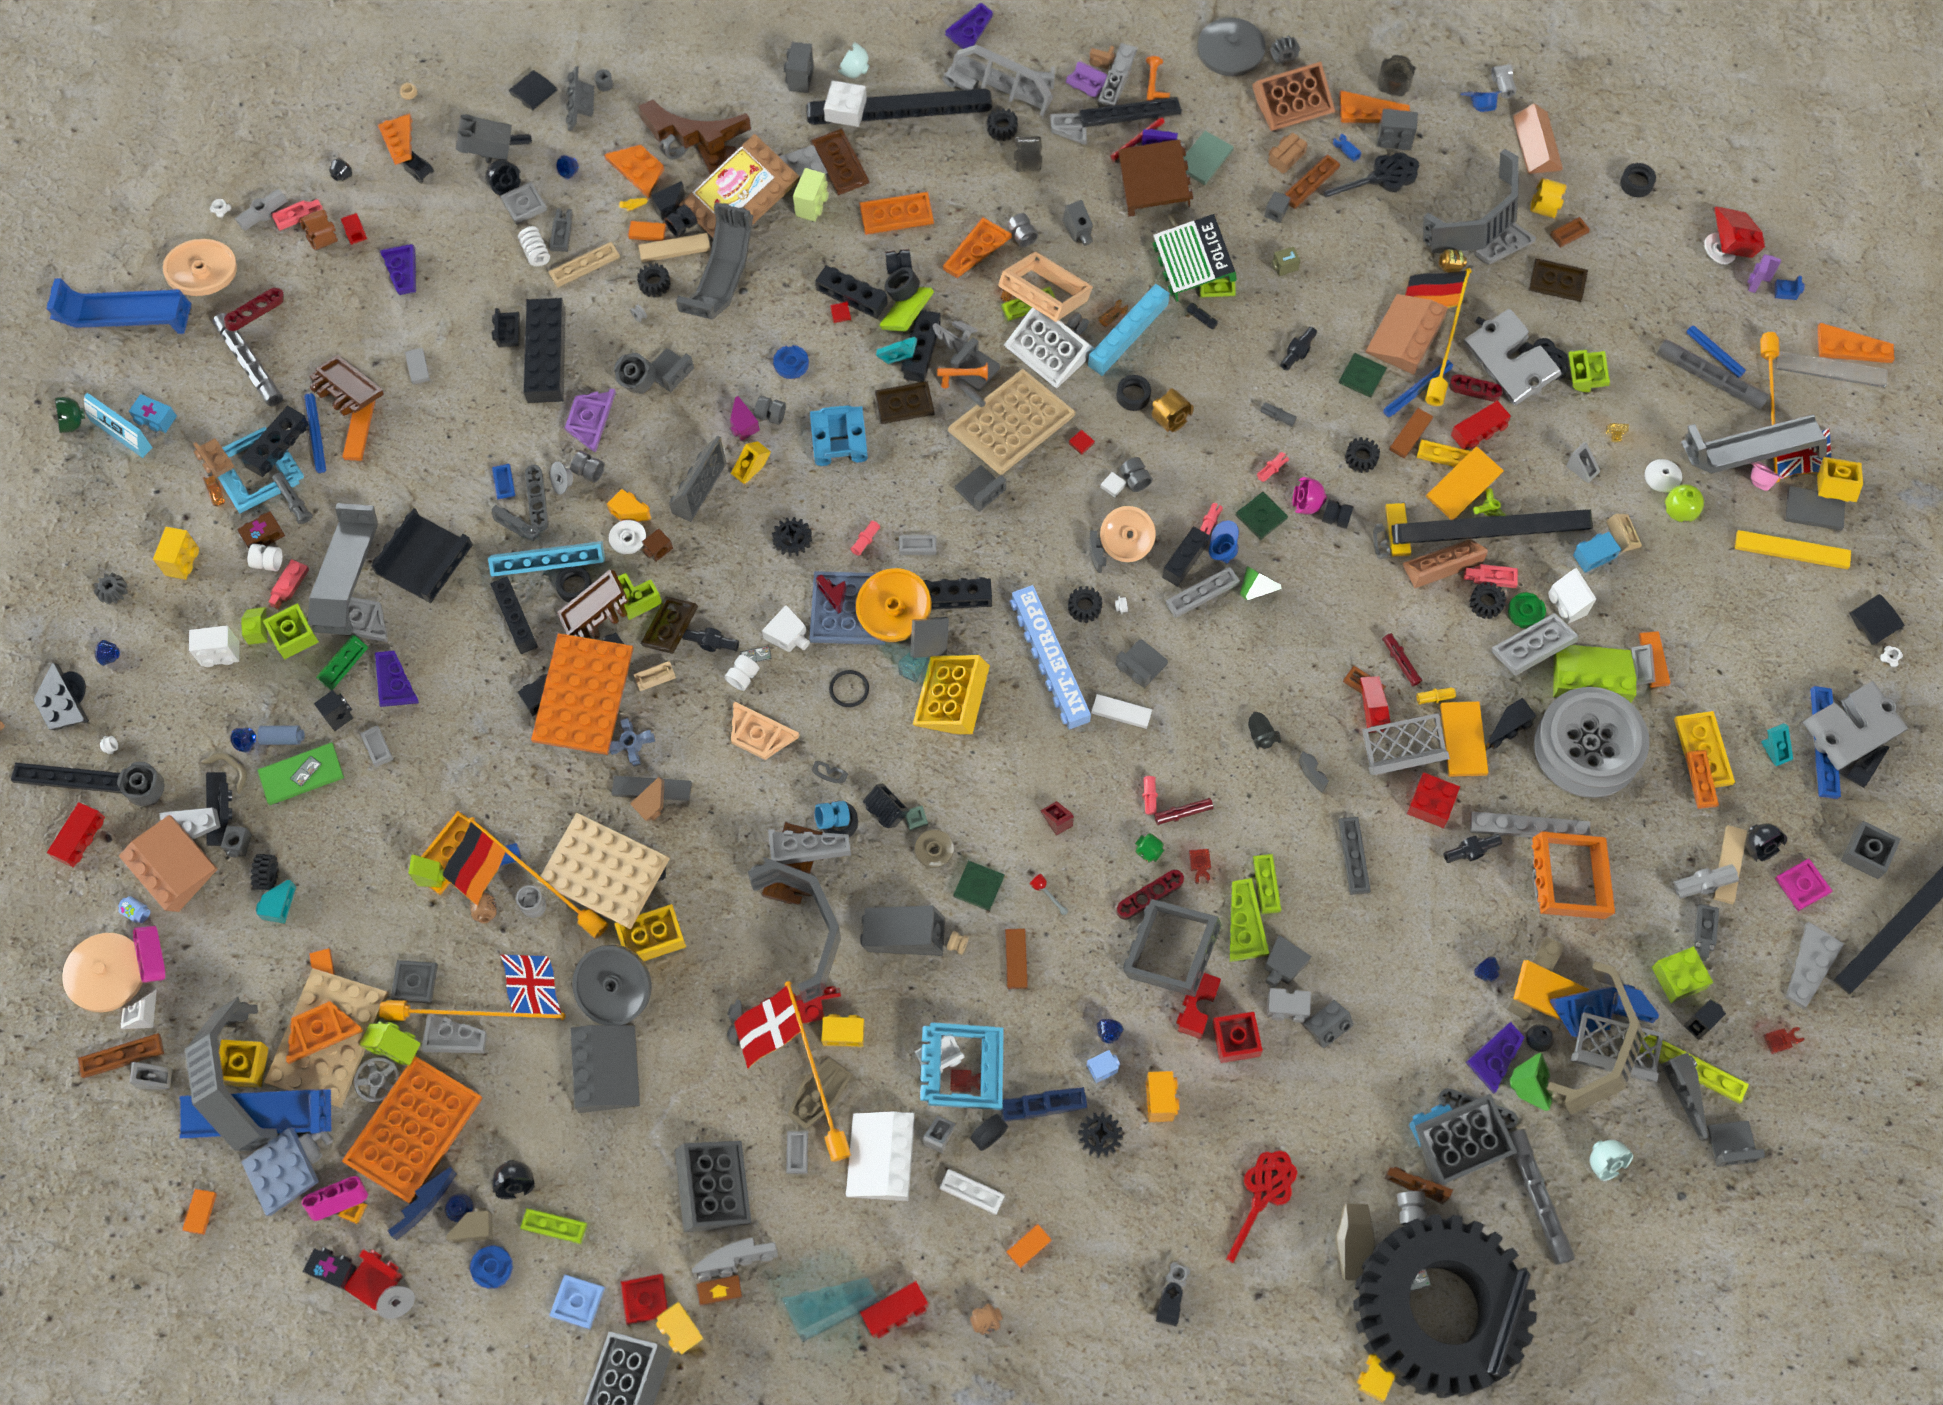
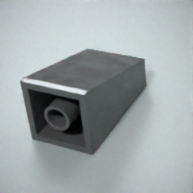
M933 905L865 908V913L862 916L863 934L860 936V943L866 951L873 953L943 956L945 917Z

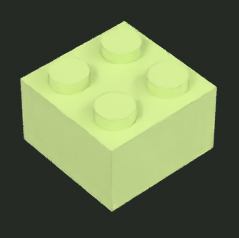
M807 168L804 169L793 195L797 217L816 222L818 215L822 214V205L829 196L825 173Z

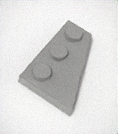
M1514 223L1487 247L1477 250L1475 256L1490 265L1534 243L1536 237Z
M428 1014L422 1050L423 1052L484 1053L487 1033L466 1024L453 1022L446 1017L442 1018L435 1014Z

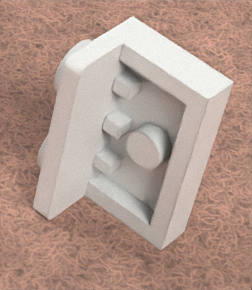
M952 1036L942 1037L941 1073L948 1066L958 1065L961 1063V1059L964 1058L963 1053ZM922 1048L916 1050L915 1054L920 1064L929 1065V1063L921 1062Z

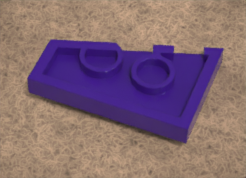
M981 2L946 29L945 35L961 49L972 47L993 17V11Z
M409 244L379 250L390 273L396 292L399 295L416 292L415 246Z
M395 651L375 652L379 706L418 704V698L404 673V669Z
M1511 1022L1507 1023L1466 1061L1467 1065L1493 1094L1497 1092L1502 1078L1508 1071V1066L1525 1038Z

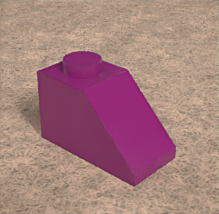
M735 397L730 417V430L735 437L738 436L743 441L760 431L758 420L740 397Z

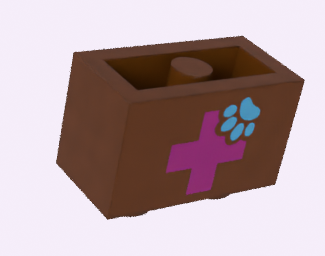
M271 511L261 514L258 518L243 524L237 529L249 549L252 544L268 546L285 536Z

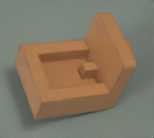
M1111 46L1108 52L1092 48L1089 64L1109 69L1110 64L1114 63L1116 58L1114 46Z

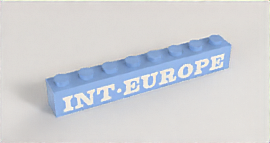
M1034 586L1012 592L1010 605L1013 611H1017V620L1020 627L1023 626L1025 629L1024 636L1027 643L1030 642L1033 647L1031 648L1032 655L1040 663L1038 665L1039 671L1047 679L1045 681L1046 687L1054 695L1053 702L1055 707H1059L1061 711L1060 718L1062 723L1067 724L1069 730L1089 723L1091 718L1090 711Z

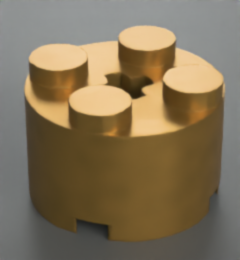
M1171 388L1161 399L1157 398L1152 404L1154 407L1152 418L1167 432L1169 430L1175 432L1187 423V416H1191L1194 411V406L1174 388Z

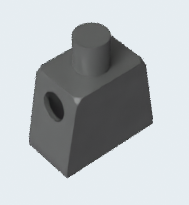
M1079 200L1066 205L1063 223L1075 242L1081 240L1084 246L1093 242L1091 237L1093 224L1083 201Z
M1279 935L1264 968L1270 973L1265 981L1272 987H1276L1280 980L1289 984L1309 963L1312 956Z

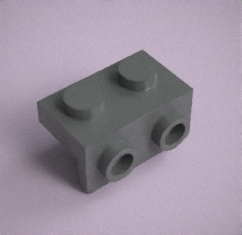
M1333 1000L1303 1023L1305 1029L1318 1039L1322 1048L1333 1043L1335 1039L1354 1025L1350 1012L1336 1000Z

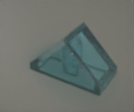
M909 652L899 660V675L916 683L929 657L912 658Z

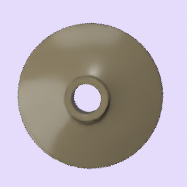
M929 830L918 837L914 850L921 864L930 868H938L950 861L953 856L954 845L946 833L940 830ZM937 849L938 852L936 854L931 853V850Z

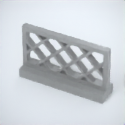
M1438 713L1362 729L1370 765L1368 767L1370 775L1450 759L1449 753L1445 748ZM1434 718L1435 727L1431 732L1423 726L1427 719ZM1409 723H1414L1418 726L1413 736L1405 731ZM1390 727H1395L1400 731L1394 740L1386 735ZM1421 729L1430 734L1425 743L1416 738ZM1376 731L1381 734L1376 744L1370 741L1368 732ZM1402 733L1411 738L1406 747L1397 742ZM1384 737L1392 742L1387 751L1378 746ZM1432 737H1435L1439 741L1440 748L1432 749L1427 744ZM1413 741L1422 745L1418 753H1413L1409 750ZM1395 744L1403 749L1400 757H1394L1390 754ZM1377 748L1385 753L1381 761L1374 762L1373 753Z
M1582 1013L1575 1053H1572L1571 1062L1612 1072L1617 1061L1613 1057H1618L1620 1050H1617L1612 1040L1621 1036L1624 1041V1033L1628 1031L1630 1024ZM1587 1019L1594 1020L1599 1028L1590 1033L1586 1027ZM1608 1025H1614L1618 1034L1610 1038L1604 1028ZM1642 1028L1645 1037L1648 1035L1657 1037L1656 1044L1649 1048L1645 1040H1643L1642 1045L1646 1051L1637 1056L1636 1061L1638 1064H1634L1630 1077L1648 1082H1656L1659 1074L1656 1072L1664 1033ZM1601 1031L1606 1041L1598 1046L1592 1035ZM1587 1038L1590 1039L1595 1047L1589 1052L1581 1050L1582 1043ZM1607 1043H1609L1614 1051V1054L1609 1057L1604 1056L1600 1049ZM1649 1054L1652 1059L1651 1068L1645 1067L1640 1058Z

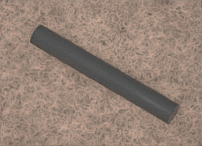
M957 378L955 380V384L980 407L985 406L986 402L962 379Z

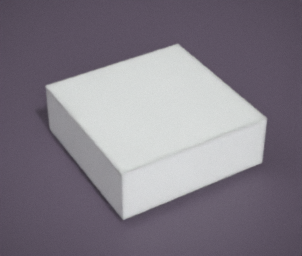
M1111 472L1102 482L1101 488L1113 497H1116L1126 486L1127 482Z

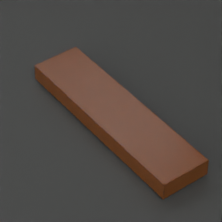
M1328 154L1285 193L1286 196L1291 197L1289 206L1296 209L1340 168V163Z
M159 1033L79 1057L78 1063L81 1077L84 1079L132 1064V1062H139L164 1054L161 1035Z

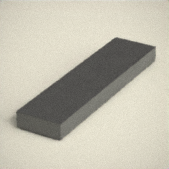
M614 776L612 796L637 798L657 778ZM664 779V800L690 801L691 781Z
M1359 817L1339 818L1338 823L1350 895L1370 893L1371 889Z

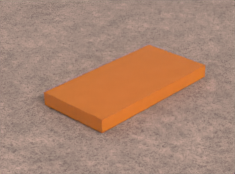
M928 192L859 202L865 235L934 224Z

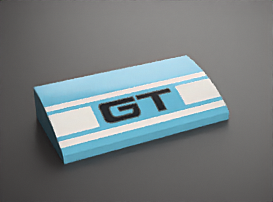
M85 394V411L93 424L142 458L153 448L140 429L90 394Z

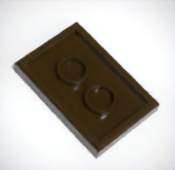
M1536 258L1528 291L1581 302L1588 270Z
M928 381L875 390L881 424L935 415Z
M666 596L640 644L646 648L674 654L698 608L697 604Z

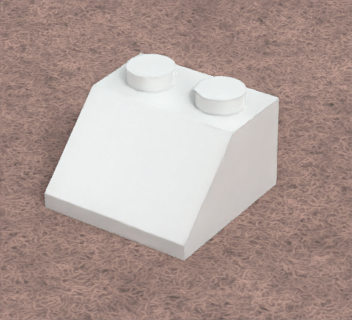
M1577 568L1553 584L1548 593L1551 602L1555 603L1561 618L1565 619L1567 624L1587 616L1596 601L1594 594Z

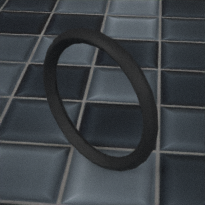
M845 670L833 677L830 682L829 693L833 701L838 705L855 707L863 703L867 698L869 683L860 672ZM855 674L864 681L865 693L859 701L843 703L835 697L833 686L835 681L842 675Z

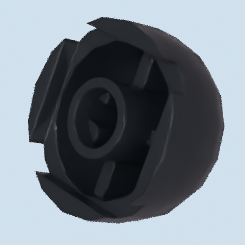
M497 160L492 162L486 170V183L495 194L501 196L519 187L521 172L515 164L507 160Z
M1764 823L1754 825L1749 829L1745 846L1750 856L1756 862L1757 859L1763 862L1775 856L1780 851L1778 847L1781 844L1785 846L1788 838L1779 827Z
M515 1160L504 1162L495 1170L492 1177L493 1193L499 1199H516L514 1194L524 1192L525 1196L533 1191L535 1187L531 1169L525 1163Z

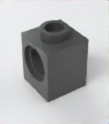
M1274 191L1266 206L1264 217L1281 223L1289 208L1291 197Z
M227 825L221 848L230 857L246 856L252 834L247 828ZM239 840L238 844L232 846L234 841Z

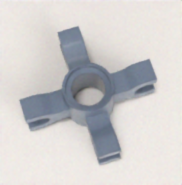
M628 718L621 720V725L624 733L620 736L619 741L611 742L609 751L613 755L627 750L629 762L633 766L641 765L638 752L641 750L642 744L655 742V736L651 733V730L636 735L633 732L632 722H629ZM634 739V742L628 745V742Z

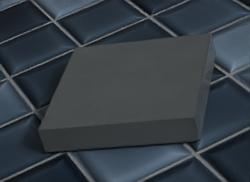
M936 617L912 620L910 657L921 658L947 655L949 618Z
M397 960L390 999L432 1004L438 964L433 962Z

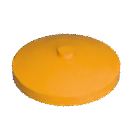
M900 568L882 570L871 576L862 585L856 599V613L862 627L872 637L885 642H898L910 638L912 620L929 618L932 606L931 596L924 581L915 573Z

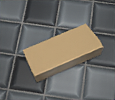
M1614 514L1607 520L1613 538L1621 548L1620 552L1642 547L1628 514Z

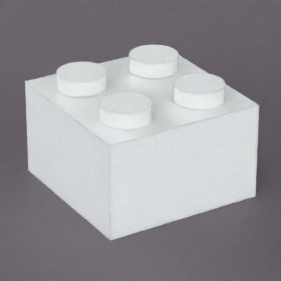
M832 81L824 106L825 121L859 127L867 100L866 86Z
M228 626L189 630V651L201 666L212 667L216 664L230 665L233 662H239V640Z

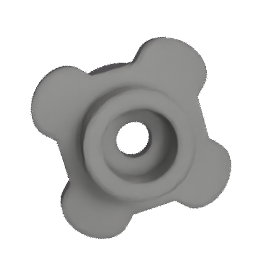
M1174 1262L1170 1265L1171 1270L1166 1276V1280L1169 1283H1177L1184 1287L1186 1285L1185 1280L1190 1274V1269Z

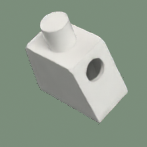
M786 605L762 630L765 640L788 652L795 646L805 650L810 643L804 637L807 633L806 626Z

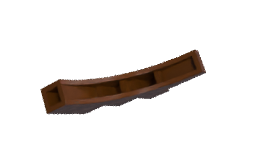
M654 99L638 106L641 120L659 143L672 134L684 149L700 142L709 154H713L725 148L724 142L751 130L750 117L747 113L718 121H696L668 112Z

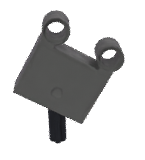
M462 114L459 120L455 148L461 153L480 155L485 158L486 163H492L493 158L507 160L510 145L532 143V137L530 134L511 135V124Z

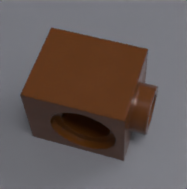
M660 528L642 541L643 553L655 562L673 549L671 540Z

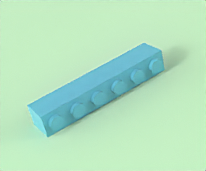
M1155 284L1089 354L1088 367L1103 376L1168 306L1170 293Z
M603 541L496 554L491 555L488 558L490 574L493 577L603 563L605 561Z

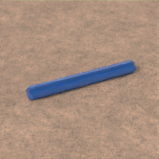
M1449 360L1446 362L1443 376L1453 367V363ZM1442 364L1385 407L1383 413L1387 417H1391L1429 387L1430 380L1439 377Z
M313 393L305 394L304 398L315 470L317 473L326 472V464L316 399Z

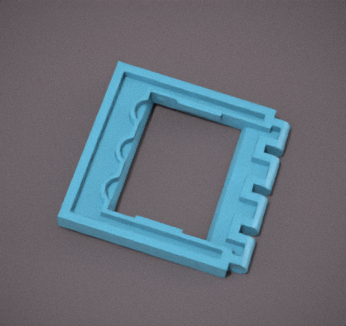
M263 427L222 449L228 457H232L250 448L267 428ZM287 450L275 465L279 472H283L290 486L294 487L300 484L299 480L303 479L304 475ZM234 468L217 477L239 514L281 493L277 484L273 482L250 495Z
M931 1023L930 1026H923L922 1042H928L929 1044L922 1045L921 1062L929 1063V1065H921V1082L928 1083V1085H921L920 1100L928 1101V1106L1001 1110L1003 1095V1028ZM942 1035L982 1038L981 1097L972 1096L971 1094H940Z

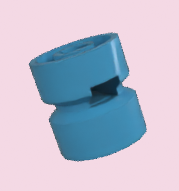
M845 801L832 802L831 805L829 803H821L815 806V821L819 829L832 828L833 825L835 827H843L849 824V809Z

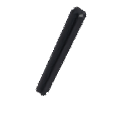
M1525 1270L1518 1272L1491 1357L1488 1372L1498 1376L1501 1373L1528 1287L1531 1273Z

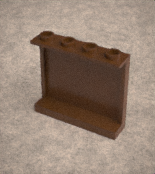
M1180 139L1118 149L1128 217L1135 216V209L1187 201L1188 207H1191L1190 200H1193V191L1188 187V185H1191L1190 174L1186 175L1188 162L1183 158L1186 156L1185 146H1181Z

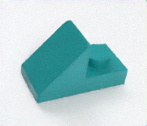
M1783 723L1768 729V738L1762 740L1761 743L1773 764L1779 766L1793 760L1789 726Z

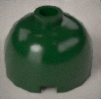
M55 398L59 433L74 432L81 426V419H85L84 408H80L78 402L73 398Z

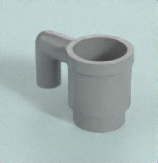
M327 1131L306 1134L299 1138L311 1165L323 1156L315 1141L321 1138L326 1146L334 1141Z

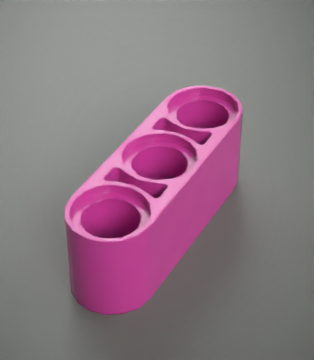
M157 927L134 928L133 940L141 981L145 983L165 980V966Z
M352 1176L308 1194L304 1197L302 1205L311 1220L318 1221L364 1202L368 1197V1192L360 1178Z

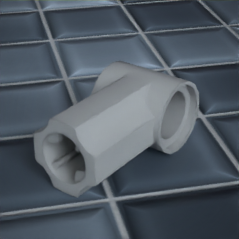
M1511 64L1492 67V80L1497 82L1499 91H1502L1500 92L1501 97L1505 99L1511 98L1517 92L1513 81Z
M952 66L943 76L944 83L949 87L954 88L957 86L963 90L977 89L979 85V80L957 70L953 75L950 74Z

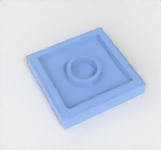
M564 1274L549 1316L591 1329L605 1287Z

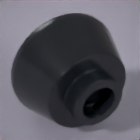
M342 159L332 160L329 172L335 181H344L353 175L352 168L347 162Z
M1537 1024L1528 1029L1526 1041L1533 1050L1544 1052L1552 1047L1554 1035L1547 1026Z

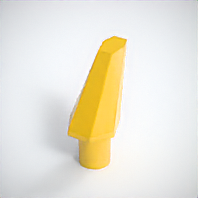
M639 198L620 201L619 206L630 211L645 205L648 199Z

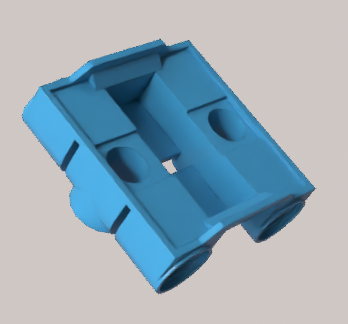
M862 406L827 407L810 412L816 465L827 466L831 463V458L851 456L853 462H864L868 459ZM848 436V439L830 441L832 437Z

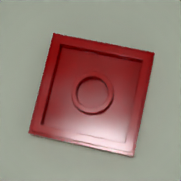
M663 1273L621 1281L626 1325L657 1320V1316L668 1309Z

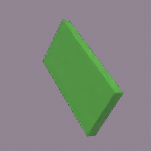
M333 743L258 769L269 805L344 778ZM311 755L321 765L300 787L290 778Z

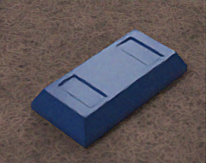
M505 464L492 467L497 500L516 496L511 465Z

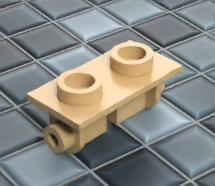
M670 661L634 674L640 691L676 678Z

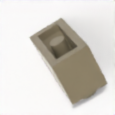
M475 1208L473 1212H467L448 1233L446 1240L452 1244L493 1239V1215L486 1208Z

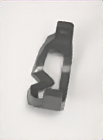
M672 134L667 139H663L658 147L669 159L675 160L684 155L689 147L684 149L682 146L681 148L670 149L671 144L676 139ZM676 152V155H670L669 153Z
M1383 523L1376 524L1373 531L1375 553L1379 559L1390 558L1391 548L1386 544L1389 541L1388 532ZM1383 531L1385 539L1380 545L1387 549V553L1380 554L1377 533Z
M815 761L812 768L813 773L819 778L833 783H843L848 776L846 771L837 767L830 769L829 764L821 761ZM819 765L826 767L828 775L834 771H838L842 775L839 779L828 777L820 773L818 767Z

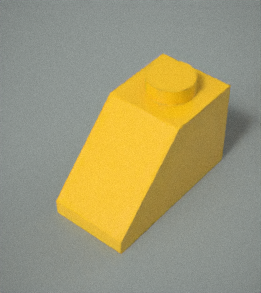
M759 441L745 444L730 474L743 484H746L764 467L771 451Z

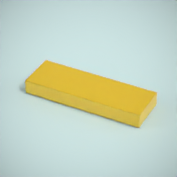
M1421 439L1416 458L1456 467L1471 451Z
M1405 503L1386 504L1385 510L1392 557L1410 556V544H1393L1391 527L1394 524L1407 523Z

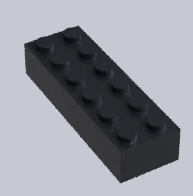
M562 298L526 299L523 392L527 403L564 402L566 308Z

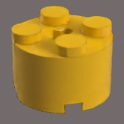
M1541 178L1536 187L1538 190L1533 195L1530 211L1555 218L1558 209L1562 208L1564 199H1561V197L1564 195L1567 185Z

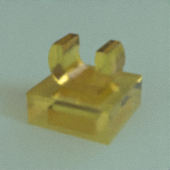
M1610 423L1606 426V433L1612 434L1611 442L1622 441V434L1629 431V424Z

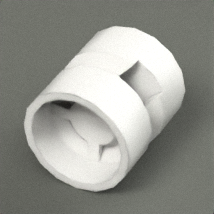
M252 544L247 557L248 565L250 568L262 569L264 567L265 570L278 571L282 563V550L278 547L268 546L266 548L265 545Z
M739 655L734 662V668H730L724 678L733 687L745 691L751 682L750 678H753L760 668L752 659Z

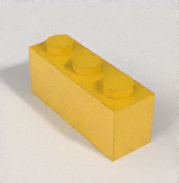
M1373 1353L1366 1360V1364L1369 1365L1366 1373L1362 1371L1357 1383L1360 1385L1358 1390L1383 1402L1396 1375L1391 1371L1385 1372L1379 1365L1381 1360L1376 1353Z

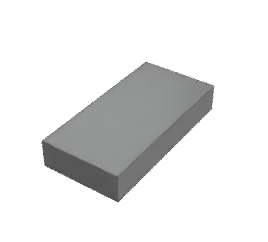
M423 348L406 351L405 355L412 384L430 381Z
M936 535L899 536V555H936Z
M1652 645L1631 647L1636 685L1655 682Z
M378 725L360 733L375 767L393 760Z
M787 1131V1174H808V1131Z

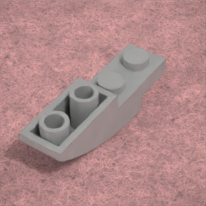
M1123 43L1120 44L1098 102L1111 106L1116 105L1130 75L1137 47Z
M753 1238L740 1240L724 1246L705 1257L692 1268V1273L695 1279L700 1281H706L713 1276L719 1275L720 1277H729L732 1273L737 1272V1264L749 1265L752 1264V1261L758 1260L762 1262L771 1261L773 1258L778 1257V1250L775 1242L756 1245Z

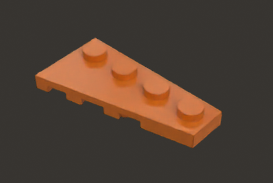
M983 217L943 265V270L959 278L1011 239L1012 234Z

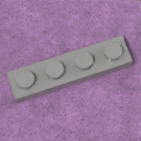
M1228 567L1166 600V605L1174 617L1177 618L1239 585L1240 580L1231 567Z

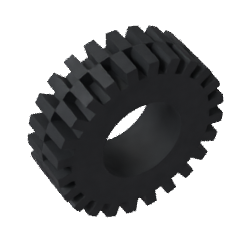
M1441 1214L1430 1215L1424 1220L1417 1218L1408 1222L1403 1227H1399L1374 1247L1373 1253L1366 1258L1361 1267L1364 1269L1363 1274L1357 1278L1355 1283V1289L1359 1290V1296L1353 1301V1310L1360 1311L1361 1317L1356 1323L1358 1334L1364 1332L1369 1342L1364 1345L1367 1353L1369 1355L1376 1353L1381 1360L1379 1363L1380 1367L1385 1372H1393L1397 1376L1394 1382L1400 1386L1412 1385L1416 1387L1415 1393L1420 1395L1434 1393L1437 1398H1448L1454 1395L1459 1397L1487 1388L1511 1373L1509 1371L1510 1368L1523 1360L1525 1355L1521 1351L1531 1344L1534 1336L1528 1332V1328L1537 1321V1312L1530 1311L1529 1304L1536 1300L1535 1290L1527 1289L1501 1373L1498 1376L1489 1373L1488 1367L1518 1272L1520 1270H1528L1526 1267L1517 1269L1513 1260L1519 1255L1513 1247L1504 1250L1499 1245L1503 1239L1500 1234L1493 1232L1486 1235L1482 1232L1484 1224L1475 1220L1469 1224L1462 1223L1463 1217L1458 1215H1452L1447 1219H1441ZM1438 1268L1450 1271L1463 1279L1472 1290L1477 1303L1478 1319L1473 1334L1464 1344L1451 1345L1436 1341L1428 1336L1415 1321L1410 1307V1291L1414 1279L1421 1270Z

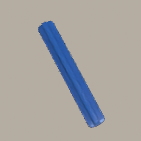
M1693 325L1687 330L1686 333L1736 377L1743 376L1746 370L1696 326Z

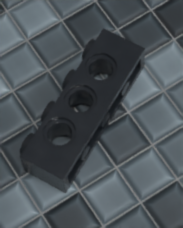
M825 265L815 280L816 291L841 303L848 302V306L875 319L879 318L888 304L887 294L883 290L876 289L866 282H861L852 275H846L835 267Z
M921 310L913 322L915 329L910 332L909 338L915 337L917 342L913 357L906 358V361L902 362L901 372L904 374V379L916 382L926 381L937 340V335L932 325L935 323L941 325V313Z
M287 405L241 457L245 468L262 478L266 473H269L273 465L284 456L288 448L293 446L296 439L307 430L309 424L305 415Z
M508 576L490 583L520 654L538 648Z
M991 578L923 580L931 596V610L992 607ZM970 590L977 591L974 594L969 593ZM951 591H957V592H958V593L955 594V595L950 594ZM932 592H938L939 594H938V595H932L931 593H932Z

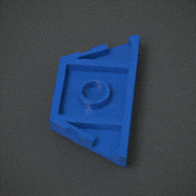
M1614 986L1550 999V1003L1571 1036L1578 1037L1582 1013L1612 1020V1014L1615 1010L1613 999L1618 991ZM1587 1019L1586 1027L1590 1033L1599 1028L1594 1020ZM1611 1025L1606 1026L1604 1028L1605 1031L1610 1030Z

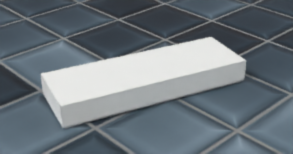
M1097 694L1091 714L1147 729L1152 709Z
M950 1169L947 1170L940 1186V1190L997 1215L1005 1197V1194Z

